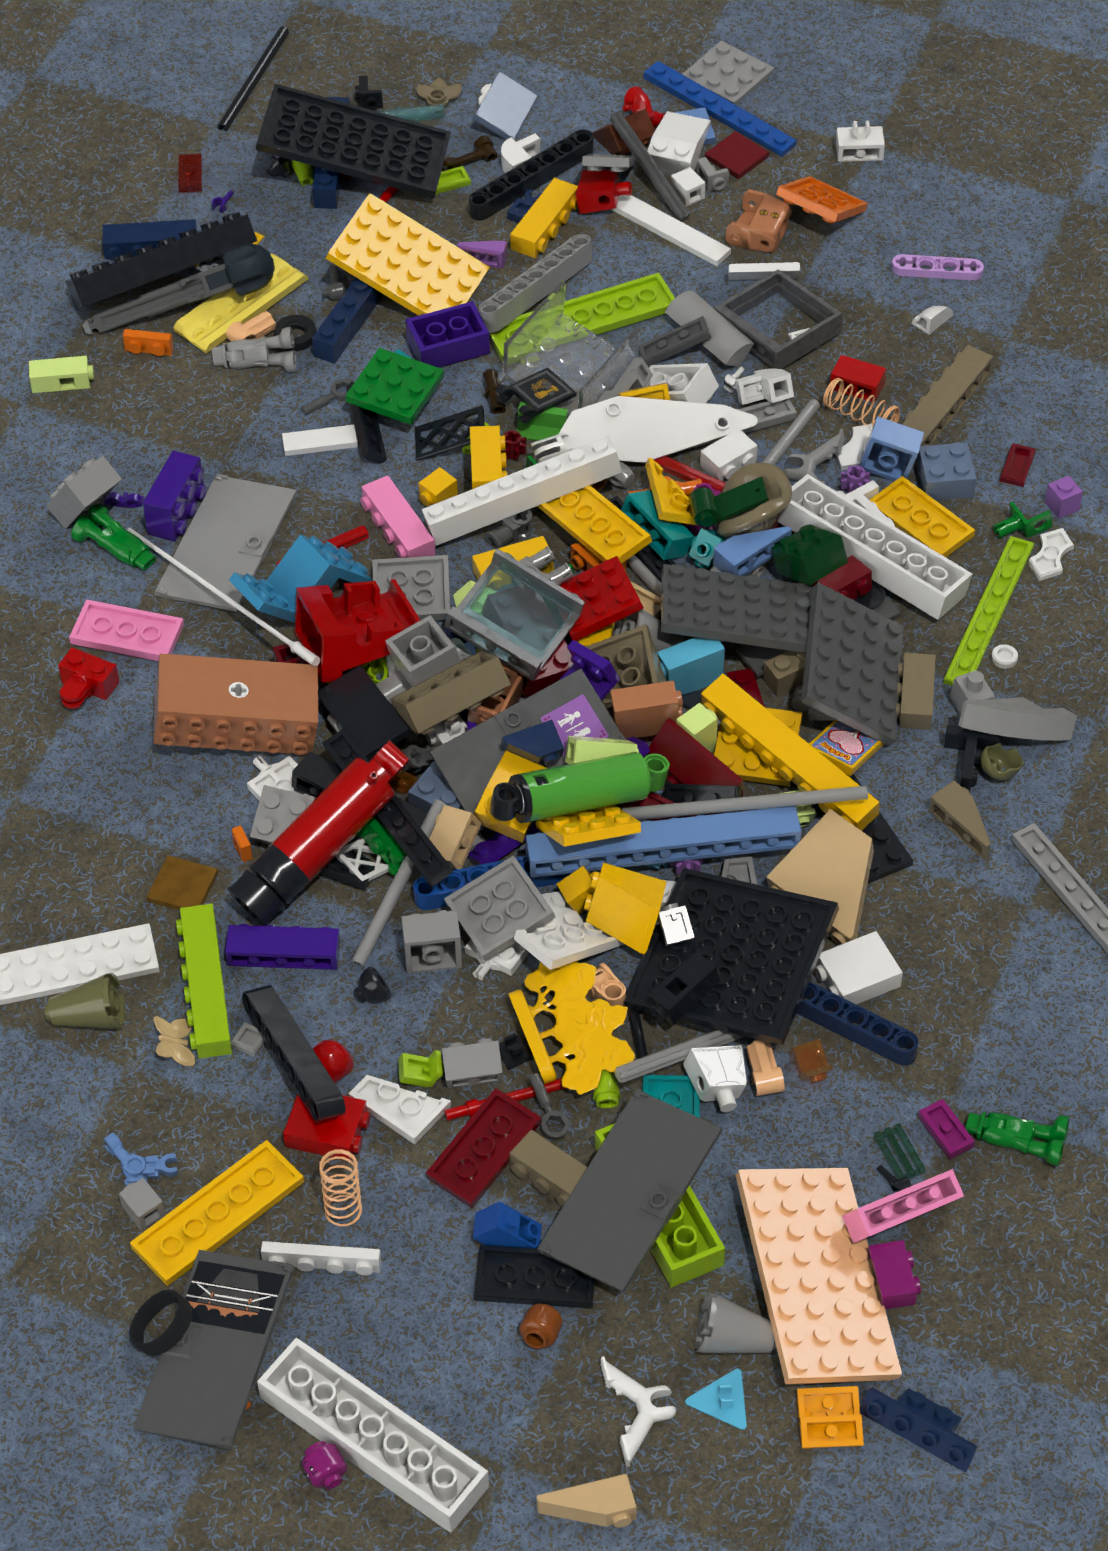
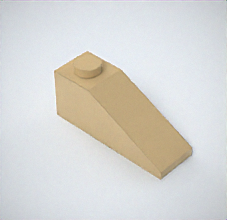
M627 1474L536 1496L539 1514L606 1527L614 1525L616 1528L625 1527L632 1520L636 1519L637 1507Z

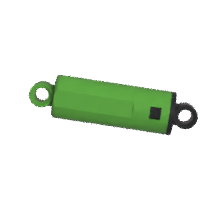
M630 752L511 776L508 782L499 783L494 787L489 809L490 814L500 821H509L515 817L522 824L642 800L648 797L650 791H659L664 787L670 764L666 757L660 754H649L643 758L640 753Z

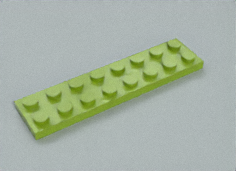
M658 272L522 314L501 330L489 333V340L501 361L505 364L665 314L667 307L675 297Z

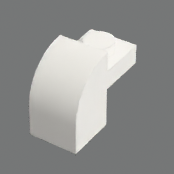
M533 134L518 142L512 137L507 139L501 147L503 172L507 173L539 154L540 138Z
M782 369L754 371V375L735 380L738 401L741 405L762 399L774 403L794 397L791 374Z

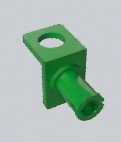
M1012 501L1009 503L1011 517L992 525L995 534H999V539L1016 530L1022 531L1029 538L1052 527L1051 512L1047 510L1027 520ZM1045 520L1042 526L1034 528L1039 521Z

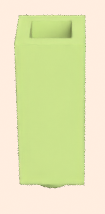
M87 356L29 361V379L32 393L90 388V380H94L93 365H88Z
M568 736L565 762L573 764L624 753H639L637 744L629 740Z

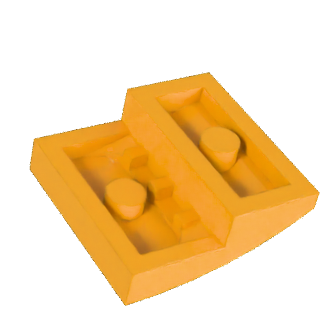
M858 1386L797 1389L802 1449L864 1446Z

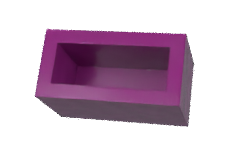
M904 1240L869 1245L868 1257L872 1260L881 1294V1306H884L886 1310L915 1305L917 1294H921V1286L918 1276L913 1277L911 1269L914 1268L913 1256L910 1250L906 1251Z

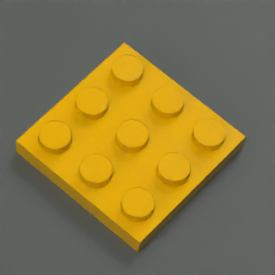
M766 708L796 734H800L802 712ZM720 723L714 753L720 761L744 781L790 787L791 781H786L780 775L777 768L772 764L767 765L764 763L759 753L752 748H746L736 734L727 732Z
M615 805L535 821L536 828L564 847L641 832V822Z

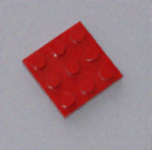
M618 556L583 571L559 585L568 592L577 594L585 601L581 616L569 631L572 640L575 641L644 608ZM556 605L563 622H565L569 613Z

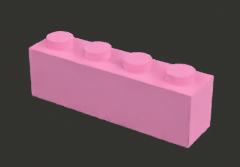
M388 475L362 486L361 505L365 511L371 512L375 526L377 528L381 526L386 541L389 544H394L398 558L436 555L435 539Z
M953 1169L855 1209L842 1215V1218L853 1243L962 1198L964 1194Z

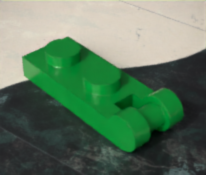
M373 817L357 836L362 837L371 850L388 864L389 873L396 875L406 854L387 829Z

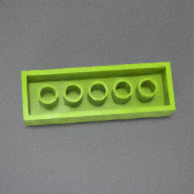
M614 1124L595 1131L596 1152H598ZM690 1185L681 1198L682 1200L671 1219L664 1226L650 1249L671 1288L724 1266L725 1247Z

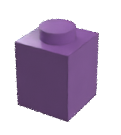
M1068 475L1048 484L1045 503L1057 518L1060 519L1080 510L1083 491Z

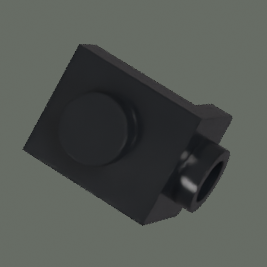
M359 76V85L355 86V97L360 99L361 107L370 110L383 108L382 90H368V76Z

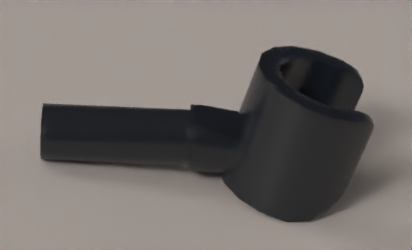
M882 1165L877 1167V1171L891 1184L893 1192L911 1186L908 1177L897 1180Z

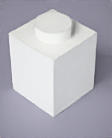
M691 167L671 175V186L686 207L705 198V182Z

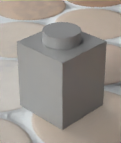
M144 1178L136 1183L128 1184L119 1193L122 1208L141 1231L165 1215L163 1201Z

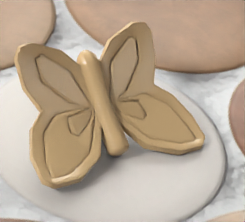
M155 1016L154 1023L161 1034L158 1036L161 1042L157 1045L156 1053L164 1058L172 1057L183 1066H193L195 1064V1056L189 1048L185 1047L188 1045V1040L182 1039L187 1037L192 1029V1026H188V1019L174 1020L170 1024L166 1020Z

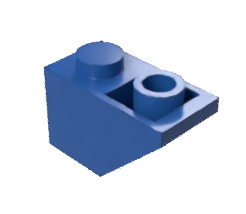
M499 1201L475 1213L473 1239L488 1246L537 1249L541 1242L542 1224Z

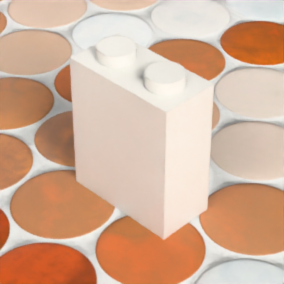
M877 931L821 952L814 969L818 981H824L828 991L854 1004H859L901 987L903 974Z

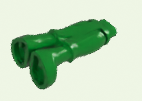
M102 504L90 507L88 517L84 514L81 515L72 529L71 537L78 543H83L91 538L97 542L98 546L107 549L117 559L131 565L133 568L138 566L145 571L157 559L140 538L124 529L118 521H114L109 516V510Z
M983 1111L982 1115L970 1112L965 1129L969 1134L977 1135V1140H983L995 1146L1016 1149L1025 1154L1030 1153L1045 1159L1051 1165L1059 1166L1070 1117L1058 1115L1053 1124L1043 1125L1035 1123L1034 1120H1024L1004 1113L991 1112L987 1115V1112ZM1034 1137L1048 1142L1035 1141Z

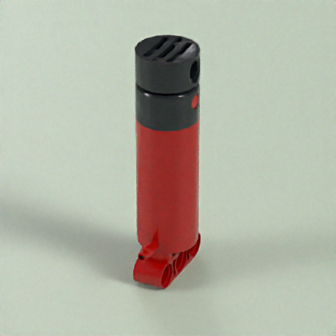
M388 741L369 763L361 758H355L261 853V856L249 866L250 871L246 869L243 875L227 888V891L263 926L268 925L270 920L285 908L283 903L289 904L294 896L301 892L394 797V790L389 783L404 769L410 759L391 741Z

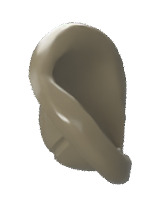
M751 463L741 467L732 474L721 493L762 476L769 501L716 523V531L719 535L728 537L734 534L742 535L771 529L778 513L784 510L792 500L791 483L779 467L770 463Z

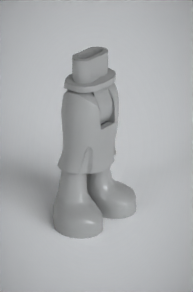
M283 328L279 335L266 338L263 336L259 339L234 340L229 343H223L220 347H212L214 366L234 369L281 365L289 373L296 372L295 350L271 354L269 349L294 348L295 341L292 328Z

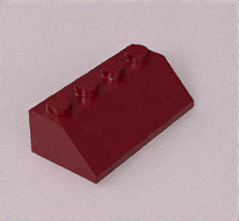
M671 718L667 719L650 744V752L646 754H660L669 761L670 766L665 783L741 786V797H743L744 780ZM722 813L701 814V815H714V814H722Z

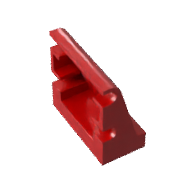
M390 579V588L383 594H380V588L376 581L344 583L343 593L337 598H333V592L329 585L296 588L294 633L302 646L320 657L318 677L321 682L335 681L342 676V671L390 655L385 640L421 621L395 579Z

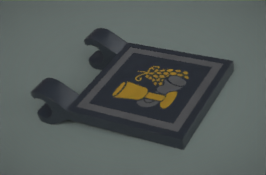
M548 367L511 385H499L496 388V392L500 394L496 396L498 402L506 403L515 394L526 404L519 408V412L523 415L519 417V420L524 424L531 422L538 414L577 396V392Z

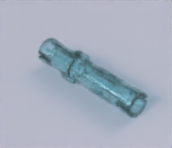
M443 104L402 109L400 106L393 110H377V112L410 121L445 118Z

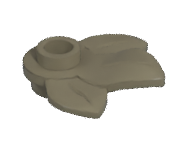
M440 77L432 82L430 86L422 84L417 86V94L427 100V104L432 108L445 107L450 100L458 98L462 91L461 84H454L448 87Z

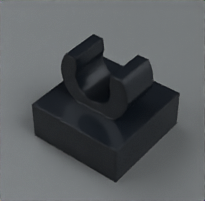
M511 1034L505 1037L503 1042L499 1043L501 1060L508 1070L533 1059V1054L521 1034Z

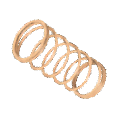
M836 378L831 381L823 396L824 406L830 407L832 410L840 409L842 415L851 414L854 421L862 420L864 426L869 425L864 423L863 418L872 409L875 396L871 395L868 397L863 406L861 418L856 419L852 413L861 404L864 390L862 389L856 393L850 412L844 413L842 406L850 399L853 385H848L843 392L844 383L842 379ZM840 381L838 393L833 400L837 402L840 399V407L834 408L832 407L834 403L831 405V396L836 384ZM851 386L850 394L846 401L842 404L843 397L847 389ZM862 392V396L859 403L853 409L855 399L857 398L858 394ZM871 397H873L870 408L864 414V410L868 401ZM885 400L881 401L877 405L873 414L872 423H870L872 424V426L875 423L874 419L876 412L882 403H884L883 409L878 417H881V415L883 414L886 406ZM894 405L886 410L882 418L887 419L890 412L894 410L890 421L893 420V422L897 423L900 410L899 407Z
M343 1149L326 1153L319 1163L325 1216L329 1222L337 1226L354 1224L362 1214L358 1163L352 1153ZM333 1154H345L352 1158L353 1162L350 1159L341 1156H335L331 1158L328 1157ZM333 1159H344L354 1167V1169H351L344 1165H335L323 1171L325 1164ZM334 1168H345L352 1172L350 1175L335 1174L330 1177L326 1175L329 1170ZM337 1176H344V1177H345V1178H342V1179H333L334 1177H337ZM350 1179L353 1181L351 1185L348 1183H344L346 1181H349ZM328 1182V1183H331L332 1185H330L329 1187H327V1186H326V1183ZM337 1185L349 1186L343 1190L336 1191L331 1189ZM351 1188L354 1190L353 1193L347 1192ZM328 1191L333 1192L331 1195H327ZM340 1193H341V1194H348V1195H338V1196H335V1197L331 1198L332 1196H334V1195H336V1194H340ZM349 1198L354 1200L350 1205L342 1208L330 1205L332 1201H345ZM357 1202L356 1209L346 1216H335L328 1211V1207L334 1210H345ZM359 1209L357 1217L347 1224L336 1223L329 1217L337 1219L348 1218Z

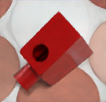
M583 170L575 194L579 213L585 214L616 208L620 196L632 195L631 182H620L618 172Z

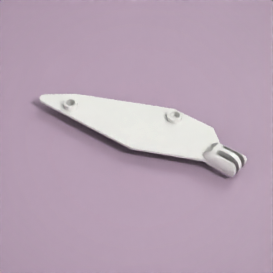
M616 396L572 411L559 434L533 442L531 447L535 450V458L539 459L537 463L609 436L619 461L645 463L648 458L655 460L727 436L737 429L742 431L757 425L758 419L755 415L720 404ZM724 422L726 426L721 427L718 423Z

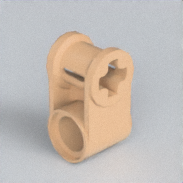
M605 963L599 964L596 970L595 983L587 995L594 1000L602 999L608 1001L610 1006L621 1005L626 1007L624 1003L626 998L624 984L612 973Z

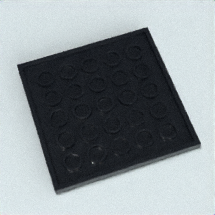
M683 868L667 905L677 903L678 907L686 906L694 939L666 946L659 922L624 1000L625 1006L630 1009L653 1014L649 994L697 951L716 966L720 983L691 1008L680 1021L783 1045L839 911L838 902Z

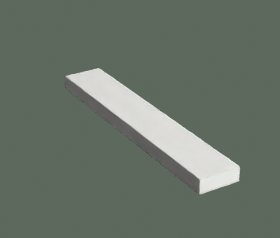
M632 195L620 196L617 207L611 209L715 266H718L731 254V248Z

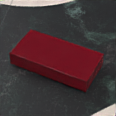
M1012 443L1000 476V482L1024 487L1036 449Z

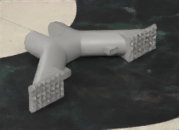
M840 429L839 434L808 455H789L787 462L801 467L798 469H785L784 473L788 479L799 481L808 474L820 481L815 475L816 466L826 459L832 460L833 455H841L845 439L843 429Z

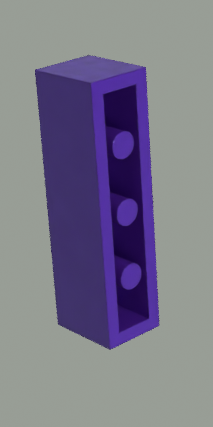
M229 925L225 949L227 966L337 970L340 950L339 929L330 927Z

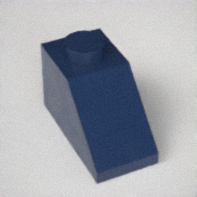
M553 720L506 735L501 740L503 751L507 750L539 765L543 763L551 765L558 762L564 751Z

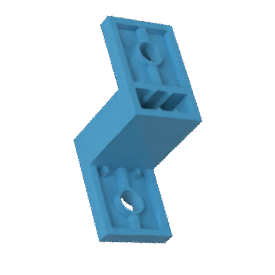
M300 534L267 580L261 579L259 581L248 573L242 575L234 572L229 581L258 611L295 623L296 588L329 585L331 589L338 578L352 583L373 581V579L367 574L368 569L361 563L355 562L352 559L353 554L346 548L340 547L339 549L328 541L323 543L315 536L309 538Z

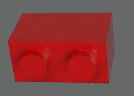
M841 355L831 373L830 383L834 379L840 378L844 383L843 392L848 385L852 384L853 392L851 396L855 397L856 393L863 389V399L867 400L869 396L874 395L875 403L885 384L886 368ZM840 381L836 384L834 391L838 392ZM851 386L847 389L845 394H850ZM862 392L858 394L857 398H861Z

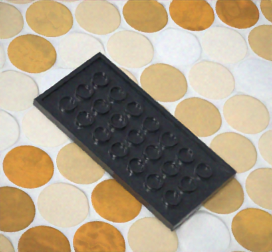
M275 84L255 150L435 198L451 132Z

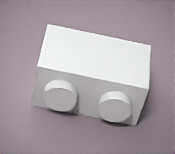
M737 429L702 449L700 466L714 478L721 481L729 479L741 467L757 461L758 445L740 429Z

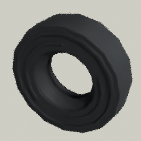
M289 315L280 319L276 324L274 336L279 335L282 329L286 327L301 329L305 332L304 335L294 338V348L285 350L301 351L313 345L312 337L317 332L315 323L310 318L304 315Z

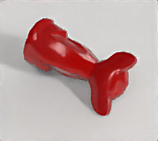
M635 86L630 88L624 97L623 111L635 113L646 108L653 127H658L665 114L653 111L649 97L641 87Z

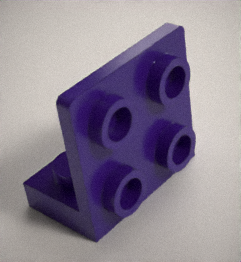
M573 640L567 646V649L572 655L571 661L574 664L560 680L582 669L600 700H602L618 683L620 678L610 661Z

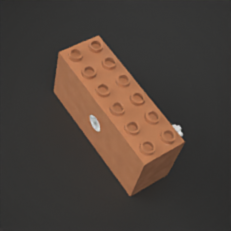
M159 654L155 683L153 744L304 755L313 751L318 726V665Z

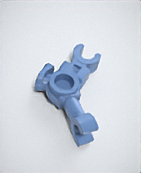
M113 1132L104 1138V1141L107 1143L104 1147L112 1156L115 1155L121 1161L123 1174L126 1177L124 1181L125 1186L130 1183H136L142 1178L148 1183L146 1178H159V1174L168 1177L178 1175L177 1167L168 1168L166 1166L168 1163L176 1162V1154H166L161 1159H158V1155L141 1157L134 1153L130 1155Z

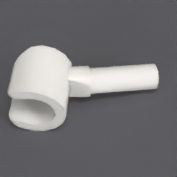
M739 367L732 376L730 374L726 375L725 382L736 389L735 380L744 372V368ZM724 385V389L728 390L731 393L734 392L733 389H731L727 385Z

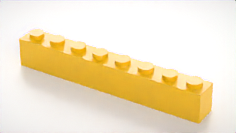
M722 673L701 693V704L716 714L722 727L727 732L736 734L746 748H752L759 753L764 763L767 765L772 764L777 768L780 775L786 781H792L798 786L800 792L860 786L725 674ZM868 793V799L820 803L818 806L825 813L832 809L862 831L879 815L880 802Z

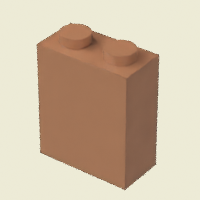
M674 681L611 690L612 719L625 739L632 736L639 738L657 735L667 719L671 718L676 722V719L683 715L681 690L676 691Z

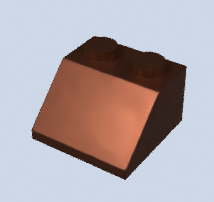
M646 108L625 116V119L642 144L649 143V137L653 136L655 129ZM612 123L592 132L594 139L609 153L615 154L619 152V155H624L630 152V149Z

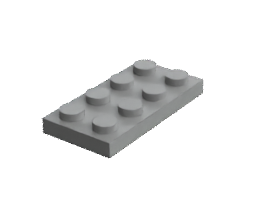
M587 154L583 156L582 166H588V170L602 171L606 167H611V171L625 172L634 165L635 156Z

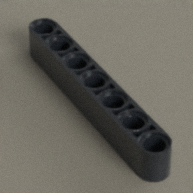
M580 129L470 194V217L477 221L485 220L514 203L517 198L524 197L528 189L534 191L581 163L584 155L593 154L594 152L593 133L586 129Z
M266 985L244 991L242 993V1001L246 1013L315 1122L344 1115L346 1108L341 1092L271 985Z

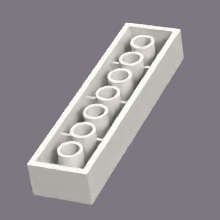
M808 474L792 486V500L784 510L778 513L776 519L780 524L785 527L789 526L795 533L801 527L810 524L841 535L847 558L851 555L856 557L872 570L873 581L937 620L966 596L972 573Z
M298 1338L293 1340L257 1381L259 1395L263 1401L318 1440L335 1444L342 1457L450 1533L453 1532L489 1488L488 1470Z

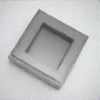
M244 1022L231 1041V1047L253 1057L257 1056L265 1044L257 1028Z

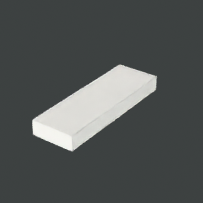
M800 263L730 264L728 280H761L778 269L792 279H798Z
M355 424L282 433L285 456L358 447Z

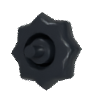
M273 155L270 157L273 163L267 169L268 175L286 178L292 172L290 159L283 157L276 159Z

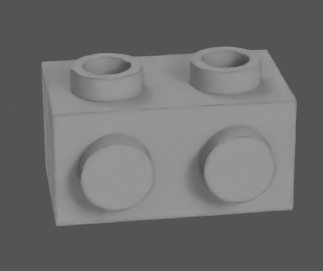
M480 1039L476 1041V1044L465 1045L458 1042L449 1044L448 1048H442L447 1088L504 1081L498 1041Z

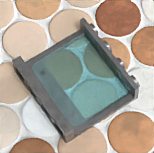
M497 548L494 551L490 565L457 608L453 606L447 613L444 627L479 649L498 656L502 663L533 681L581 616L585 601L577 594L570 593L560 587L554 580L540 575L534 568L517 561L511 554Z

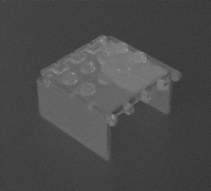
M561 281L504 343L503 372L499 375L497 382L503 384L507 380L513 384L548 367L577 392L576 397L555 406L568 409L569 417L572 411L597 403L604 391L614 388L632 360L638 357L641 330L636 327L615 351L616 346L601 337L595 340L596 334L584 326L579 325L575 329L577 322L562 314L564 312L566 283Z

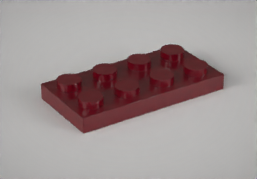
M495 1088L425 1173L426 1178L473 1208L510 1163V1152L530 1130L535 1132L542 1123V1118Z

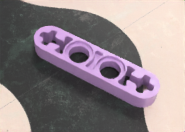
M901 254L893 258L892 271L900 276L978 280L983 276L984 265L981 261L970 258ZM928 265L931 269L925 270L920 266ZM953 267L955 270L946 271L944 268Z

